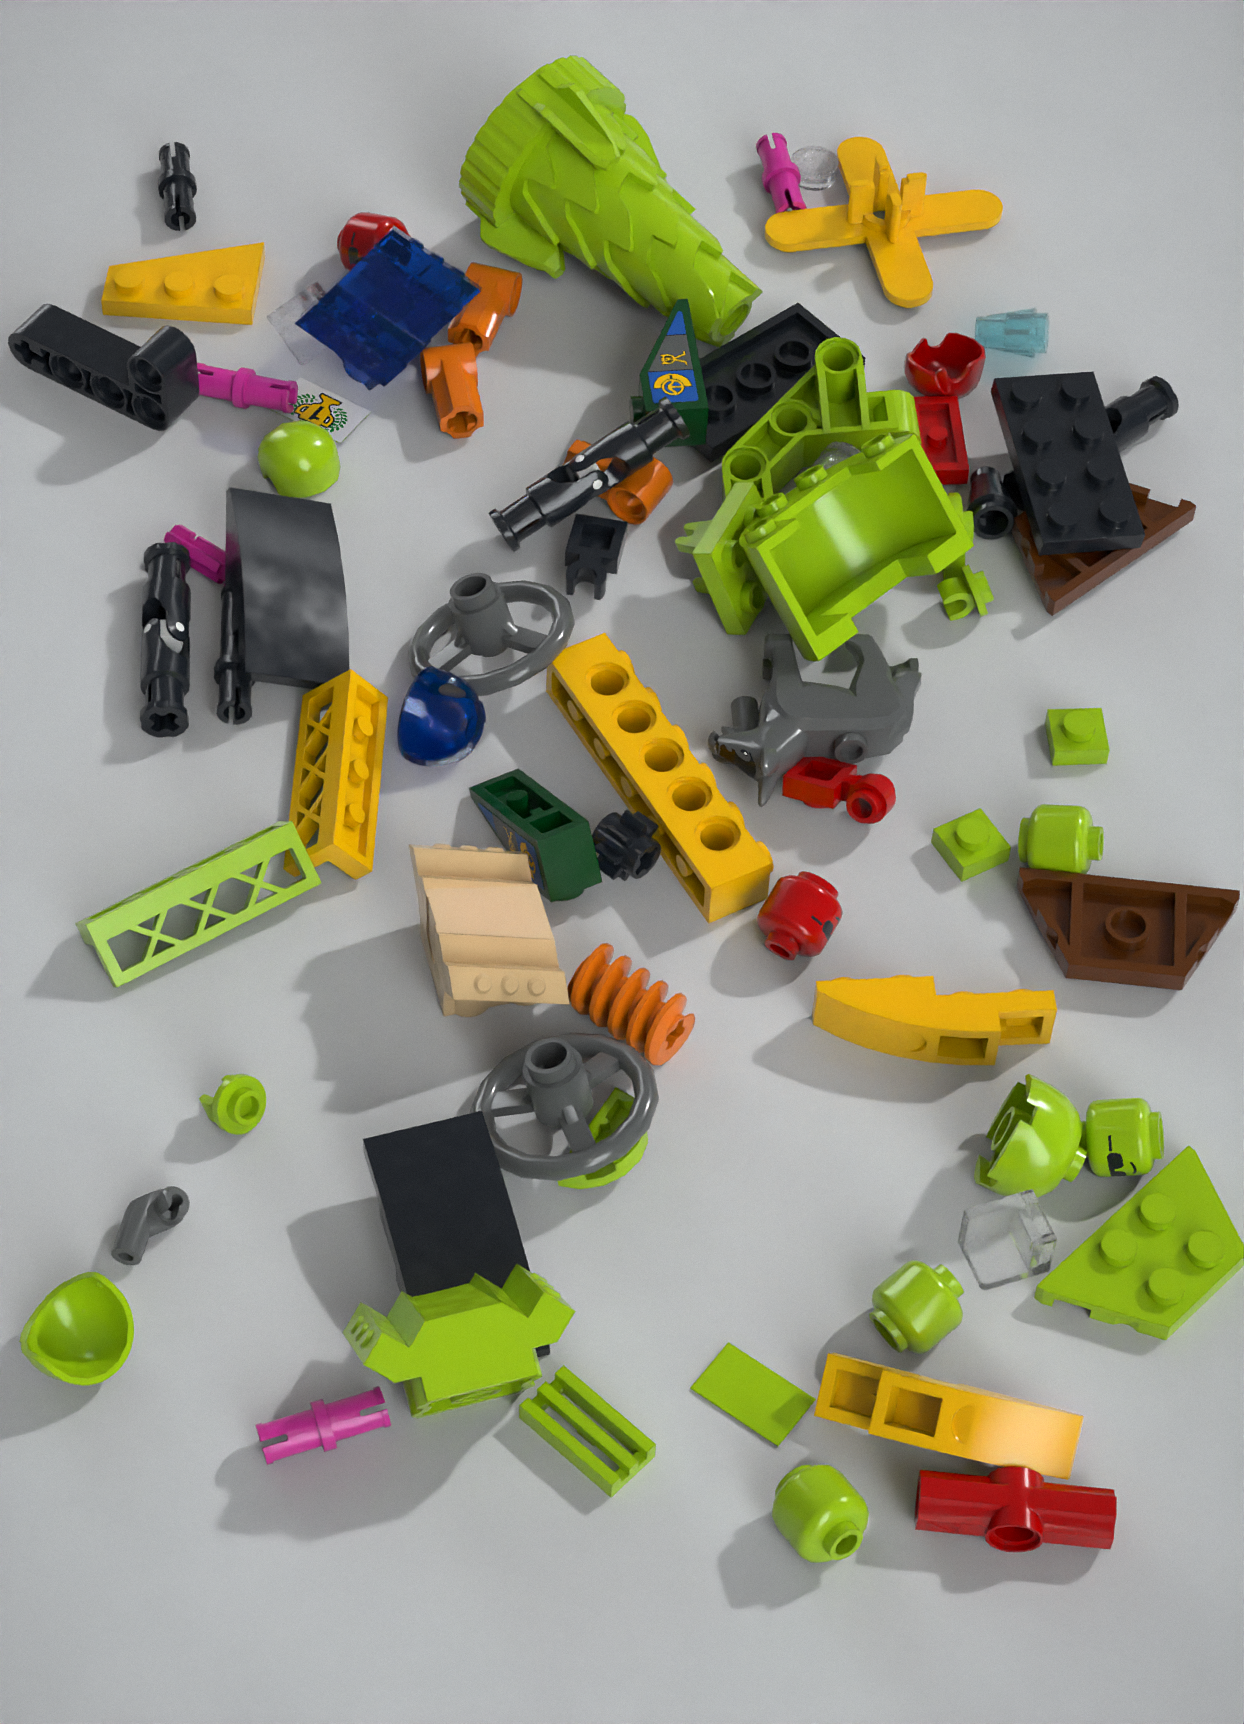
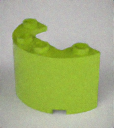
M885 432L862 445V452L826 470L823 465H816L807 469L794 479L796 488L785 495L783 492L774 494L755 507L758 516L745 528L739 538L740 546L801 656L808 661L822 660L857 634L859 631L851 618L905 578L937 574L974 547L971 538L915 434L893 439L890 432Z

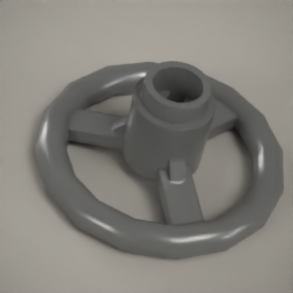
M485 573L466 575L451 586L449 602L438 608L417 629L407 652L411 675L428 691L454 698L487 696L520 685L546 669L566 648L575 625L570 602L550 585L526 580L496 583ZM526 602L541 605L548 610L553 621L548 635L515 625L507 603ZM456 623L458 629L456 639L430 659L429 655L435 641L452 624ZM507 648L527 653L526 656L511 665L488 673L464 676L447 674L471 654L494 657L503 653Z
M566 1033L536 1040L503 1058L481 1082L470 1113L483 1112L501 1169L525 1179L560 1181L594 1173L626 1155L650 1128L659 1102V1095L653 1068L634 1047L602 1034ZM581 1057H591V1059L583 1064ZM622 1069L632 1080L634 1101L629 1115L612 1135L596 1143L585 1120V1117L591 1112L594 1103L591 1090ZM523 1075L527 1088L506 1090L519 1076ZM535 1112L537 1119L542 1124L553 1128H562L572 1153L559 1156L530 1155L507 1145L497 1133L494 1117Z

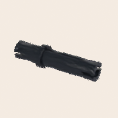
M224 586L221 590L220 658L215 662L214 680L219 685L216 715L222 722L228 724L231 706L234 708L233 725H239L249 721L252 717L251 688L256 681L238 679L239 636L231 635L232 592L225 591Z

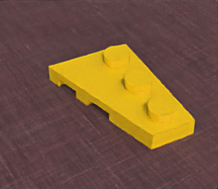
M264 242L111 265L108 267L101 298L103 315L253 325L265 261Z

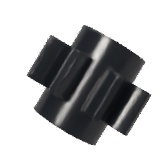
M625 810L622 816L617 812H612L604 817L592 834L595 851L600 854L597 857L600 871L613 881L617 877L626 881L629 875L634 879H639L646 875L653 868L661 853V845L652 837L659 826L639 811L633 814L629 810Z

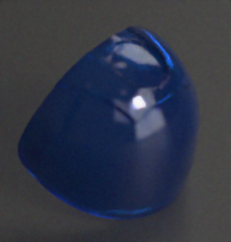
M433 666L426 667L418 673L406 693L398 720L397 742L399 751L406 760L421 766L438 767L459 762L474 751L483 733L486 713L484 703L480 701L473 687L463 678ZM444 684H451L464 690L466 695L462 698L446 696L439 692V688Z

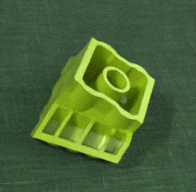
M516 1263L502 1289L475 1273L468 1284L415 1297H411L401 1291L387 1317L360 1302L342 1333L363 1365L394 1383L403 1381L411 1417L418 1419L524 1392L526 1389L535 1386L534 1380L542 1377L535 1348L558 1342L576 1311L561 1297L559 1292L554 1290V1287L545 1278L537 1273H531Z

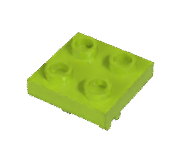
M735 482L713 520L685 524L683 528L687 537H678L675 540L679 552L693 555L702 576L692 581L695 590L710 594L725 631L729 635H746L768 598V594L739 544L742 532L758 516L755 507L762 502L754 482Z

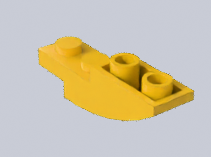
M895 975L890 978L873 979L839 977L832 980L816 981L812 1021L813 1025L841 1039L897 1057L953 1065H995L999 1046L1050 1043L1057 1006L1054 990L1032 991L1029 989H1016L1010 992L975 994L968 991H960L950 995H936L933 976L912 977L910 975Z
M828 1353L814 1412L816 1417L868 1430V1434L998 1466L1029 1468L1039 1472L1041 1475L1066 1480L1070 1479L1084 1419L1083 1415L961 1383L952 1384L838 1353Z

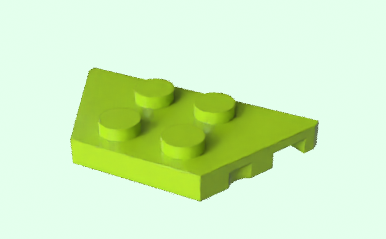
M1188 1145L1049 1273L1037 1285L1034 1298L1041 1304L1051 1307L1053 1306L1054 1299L1087 1308L1091 1310L1089 1318L1112 1325L1126 1324L1134 1328L1136 1332L1167 1340L1244 1266V1244L1196 1151Z

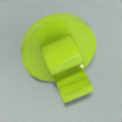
M968 564L961 567L964 579L958 577L949 578L937 585L950 621L964 618L971 613L974 607H976L980 617L988 614L985 604L993 601L994 597L983 570L973 574Z
M246 1074L225 1075L221 1079L222 1084L218 1087L214 1097L203 1094L199 1100L208 1118L215 1122L220 1129L234 1135L245 1134L257 1126L263 1117L266 1108L265 1089L261 1082Z

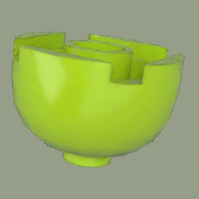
M1031 1074L1025 1075L1026 1085L1017 1082L1001 1105L986 1135V1138L992 1140L991 1150L993 1154L989 1162L979 1154L974 1172L976 1184L1015 1200L1035 1199L1048 1194L1058 1186L1062 1179L1072 1182L1080 1172L1087 1154V1150L1079 1146L1082 1136V1124L1077 1109L1064 1093Z

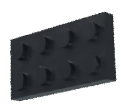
M796 303L700 358L709 407L706 445H694L692 447L710 462L725 455L815 365V352L819 344L826 339L840 336L800 303ZM862 355L863 365H864V368H865V359H866V358Z
M1094 371L994 378L990 392L1038 555L1141 548L1145 532Z

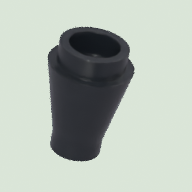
M980 467L970 476L971 487L966 511L973 512L974 533L983 539L995 540L1004 537L1011 531L1014 525V518L1018 516V510L1001 480L999 471L993 467Z

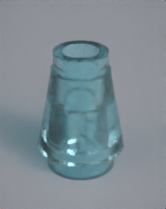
M1035 307L987 316H977L975 340L988 349L1034 358L1035 353H1047L1049 314L1037 313Z

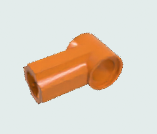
M476 262L470 263L462 285L461 302L448 327V342L452 344L471 342L474 347L475 357L483 351H489L504 317H512L516 312L522 291V274Z
M467 342L420 348L423 386L426 394H432L440 431L447 432L453 439L471 437L475 430L484 426V413L477 389L478 372L473 344Z
M577 439L568 449L563 465L592 444ZM653 457L652 462L598 497L607 500L611 511L621 520L634 525L641 524L672 488L673 478L669 469L661 461ZM613 458L601 459L596 464L601 471L605 472Z

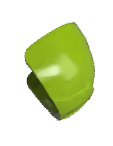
M85 1272L61 1283L38 1305L22 1330L19 1341L21 1343V1351L35 1368L49 1377L74 1385L97 1384L113 1376L128 1358L134 1339L133 1315L125 1296L109 1279L98 1272Z

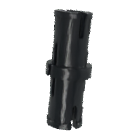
M174 142L175 156L171 157L170 143H166L159 150L162 174L158 179V190L160 197L164 200V221L166 225L172 230L180 231V216L184 217L185 230L190 229L196 223L193 198L197 193V185L194 175L190 172V151L188 147L182 143Z

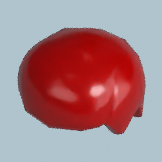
M959 333L946 334L943 341L937 346L928 345L927 339L922 338L912 352L906 354L904 359V372L908 383L924 396H958V400L968 396L980 381L986 358L985 348L975 339Z

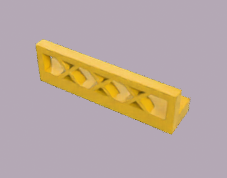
M352 669L302 695L289 821L293 822L305 849L307 843L319 828L317 843L306 849L314 868L326 861H330L357 880L373 870L388 697ZM332 702L331 706L320 720L321 708ZM328 741L326 750L315 764L316 756ZM323 785V791L310 808L311 800ZM287 849L285 850L283 870L293 877H297L301 873L290 850Z

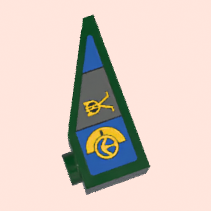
M678 299L639 374L638 396H630L629 400L630 422L632 424L659 407L658 402L666 396L685 422L690 436L685 440L677 438L665 447L706 445L709 407L688 299Z
M519 768L469 787L472 800L506 851H521L528 855L532 882L537 884L539 893L551 903L575 899L583 894L584 889L603 882L589 821Z

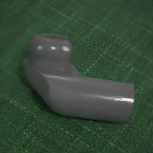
M741 696L733 700L731 703L733 727H721L723 734L720 736L749 731L758 726L759 707L755 698ZM713 731L708 738V747L712 752L713 758L723 764H733L716 754L714 746L720 736Z
M168 1186L132 1200L125 1210L111 1251L112 1257L125 1265L139 1264L148 1239L176 1226L183 1220L190 1205L186 1192L179 1187Z

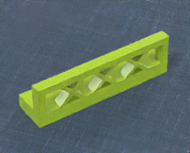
M278 821L75 924L84 943L93 945L113 987L117 988L320 885L322 882L293 822ZM289 849L302 878L284 888L264 882L263 879L270 858ZM257 865L253 878L241 874V872ZM230 878L251 885L244 907L233 914L212 907L219 884ZM260 888L273 892L256 901ZM206 891L202 904L190 900V898ZM178 904L200 910L193 933L181 940L160 933L168 909ZM209 914L223 918L205 927ZM155 916L151 930L137 926ZM126 930L148 936L141 960L121 970L107 940ZM158 940L172 944L153 954Z

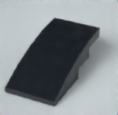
M229 487L226 491L225 591L232 592L231 635L239 636L238 679L315 689L350 670L345 581L340 544L331 503Z
M482 1111L363 1139V1152L378 1197L380 1218L396 1267V1281L400 1293L403 1291L411 1297L457 1287L468 1284L475 1273L502 1289L516 1263L530 1271L516 1218ZM549 1344L535 1348L537 1357L550 1354Z

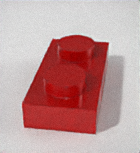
M958 396L914 397L921 437L920 445L941 484H967L970 469Z

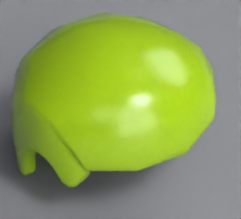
M305 420L282 423L264 436L258 448L257 458L264 479H271L277 493L281 496L306 498L326 491L338 481L341 466L336 444L326 429Z

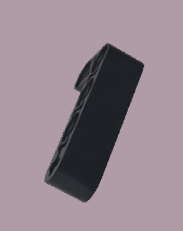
M43 304L8 337L10 351L28 369L153 430L165 431L199 397L197 357L194 345L182 331L173 326H162L140 347L55 305Z

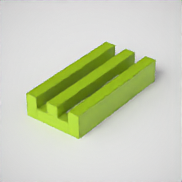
M564 1365L555 1372V1379L550 1384L545 1381L537 1388V1396L532 1400L526 1398L519 1405V1418L611 1498L655 1457L656 1444ZM564 1393L569 1399H571L576 1405H578L583 1411H585L591 1418H593L598 1424H600L605 1430H607L612 1436H614L619 1442H621L626 1448H628L633 1453V1455H631L626 1449H624L619 1443H617L612 1437H610L605 1431H603L598 1425H596L591 1419H589L584 1413H582L577 1407H575L562 1394ZM550 1406L571 1424L580 1436L592 1446L600 1449L619 1468L614 1472L550 1417L545 1410Z

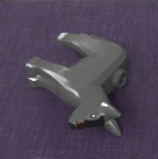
M767 634L764 638L763 648L764 657L767 659L763 658L762 678L769 681V686L761 700L758 712V726L749 731L720 736L714 746L715 752L758 782V805L760 807H763L769 800L777 780L792 769L803 757L837 758L840 762L855 764L865 758L890 754L903 742L904 735L909 732L911 727L914 699L921 686L922 673L918 672V658H909L904 663L889 666L872 636L869 634H855L845 642L846 649L855 657L858 665L850 687L847 689L836 685L802 681L790 634Z

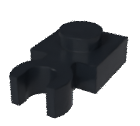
M576 513L565 550V566H568L565 585L567 595L574 594L578 583L590 582L594 584V599L601 600L606 592V573L617 574L627 539L628 522Z

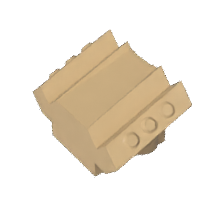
M436 843L433 846L409 844L419 903L420 936L443 1016L456 1014L461 1017H475L484 1013L490 1007L510 1003L521 1006H530L537 1003L570 1004L565 973L559 968L555 940L537 884L532 882L527 854L521 851H506L499 847L478 849L476 846L470 845L451 847L449 844Z

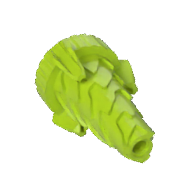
M570 55L568 58L561 57L553 63H547L516 86L488 116L487 121L474 137V141L465 155V162L461 166L459 188L461 189V195L466 200L465 205L480 218L481 240L489 248L536 270L544 271L554 279L563 275L566 270L564 250L578 258L591 270L594 268L608 279L613 280L641 306L648 308L651 304L666 317H669L678 299H688L695 338L716 347H721L728 343L749 315L752 302L763 291L722 255L723 249L718 239L691 216L696 209L667 183L666 177L668 175L661 169L647 133L632 115L624 114L626 112L625 96L620 89L583 57L579 58L577 55Z

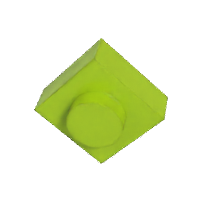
M1102 708L1047 709L1044 724L1052 766L1107 764L1110 749Z
M981 808L933 828L932 845L961 882L1009 861L1011 846Z

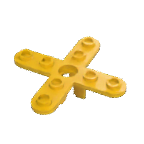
M852 137L840 143L836 157L849 195L848 204L776 213L766 221L765 239L775 249L789 253L866 243L885 297L895 305L912 308L927 303L932 297L933 280L917 237L991 228L1001 220L1003 205L996 195L979 189L925 195L927 174L924 172L907 174L906 178L901 179L899 191L882 145L871 138ZM885 211L884 219L876 217L873 212Z

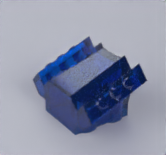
M393 226L307 307L294 324L334 351L342 360L346 373L353 380L363 383L370 391L379 384L385 387L407 367L408 363L427 347L431 339L456 317L468 302L481 292L482 287L465 276L462 270L445 262L442 256L425 248L422 242L416 238H411Z

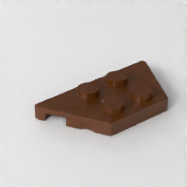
M1129 483L1145 532L1141 548L1039 556L1026 511L1014 518L1011 533L1046 612L1053 616L1193 521L1196 505L1191 501L1181 499L1178 507L1149 499L1151 489Z
M1024 867L1019 868L1017 889L1065 978L1183 990L1236 912L1240 899V890Z

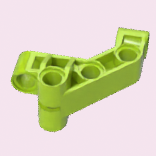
M834 337L826 339L816 349L815 365L723 457L722 503L735 482H754L763 501L777 494L803 467L835 465L862 452V445L885 432H890L893 439L915 434L921 444L914 397L909 392L903 390L867 392L863 358L859 346L847 338Z

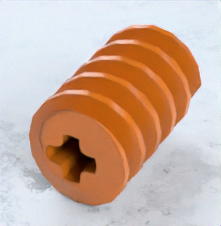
M603 943L582 961L576 969L567 987L569 1002H571L573 1009L580 1015H589L590 1020L596 1026L608 1027V1032L616 1040L626 1039V1044L634 1047L638 1053L644 1052L645 1058L652 1065H662L679 1051L694 1028V1013H689L686 1016L682 1014L686 1007L687 998L684 994L677 993L665 1003L664 1000L669 989L665 981H657L646 990L651 975L649 970L639 968L630 977H627L632 966L631 958L626 955L620 956L610 965L614 948L609 943Z

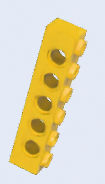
M606 633L565 648L547 667L546 692L629 811L633 814L639 811L659 826L652 837L661 845L660 855L708 924L767 899L770 873L774 870L773 860L768 848L763 842H756L745 827L743 816L737 805L732 801L727 802L717 789L711 769L706 763L702 762L699 764L689 750L688 741L682 729L677 724L671 725L663 714L659 699L651 687L645 688L637 678L628 654L624 650L618 651Z

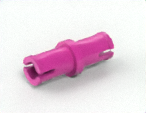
M772 133L775 148L772 149L767 134L763 135L756 143V150L764 169L761 180L766 192L772 196L776 210L775 214L788 211V208L792 210L807 209L799 188L801 175L797 165L791 162L785 137L780 133Z
M197 363L198 372H200L198 373L199 396L232 401L234 407L247 409L250 405L283 411V413L291 414L294 410L293 405L288 403L296 405L298 397L296 381L256 375L254 369L241 367L238 371L207 366L204 363Z
M377 1386L373 1390L328 1404H324L323 1399L310 1402L311 1409L264 1424H256L260 1442L284 1434L287 1435L285 1441L262 1448L267 1465L273 1464V1461L321 1446L324 1452L337 1448V1441L381 1427H390L391 1422L387 1409L365 1416L360 1415L361 1410L385 1403L380 1387Z

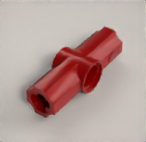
M1016 1466L998 1468L990 1472L988 1476L929 1470L919 1471L914 1513L915 1530L985 1537V1541L991 1547L1006 1552L1032 1551L1040 1547L1042 1543L1111 1550L1117 1516V1496H1115L1114 1489L1044 1482V1477L1039 1472Z

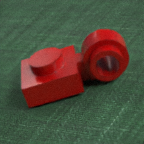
M803 757L783 776L782 796L803 801L805 805L812 808L834 809L840 801H845L848 814L859 823L874 824L881 821L894 807L896 802L895 787L888 777L874 773L863 776L857 775V765L826 757Z

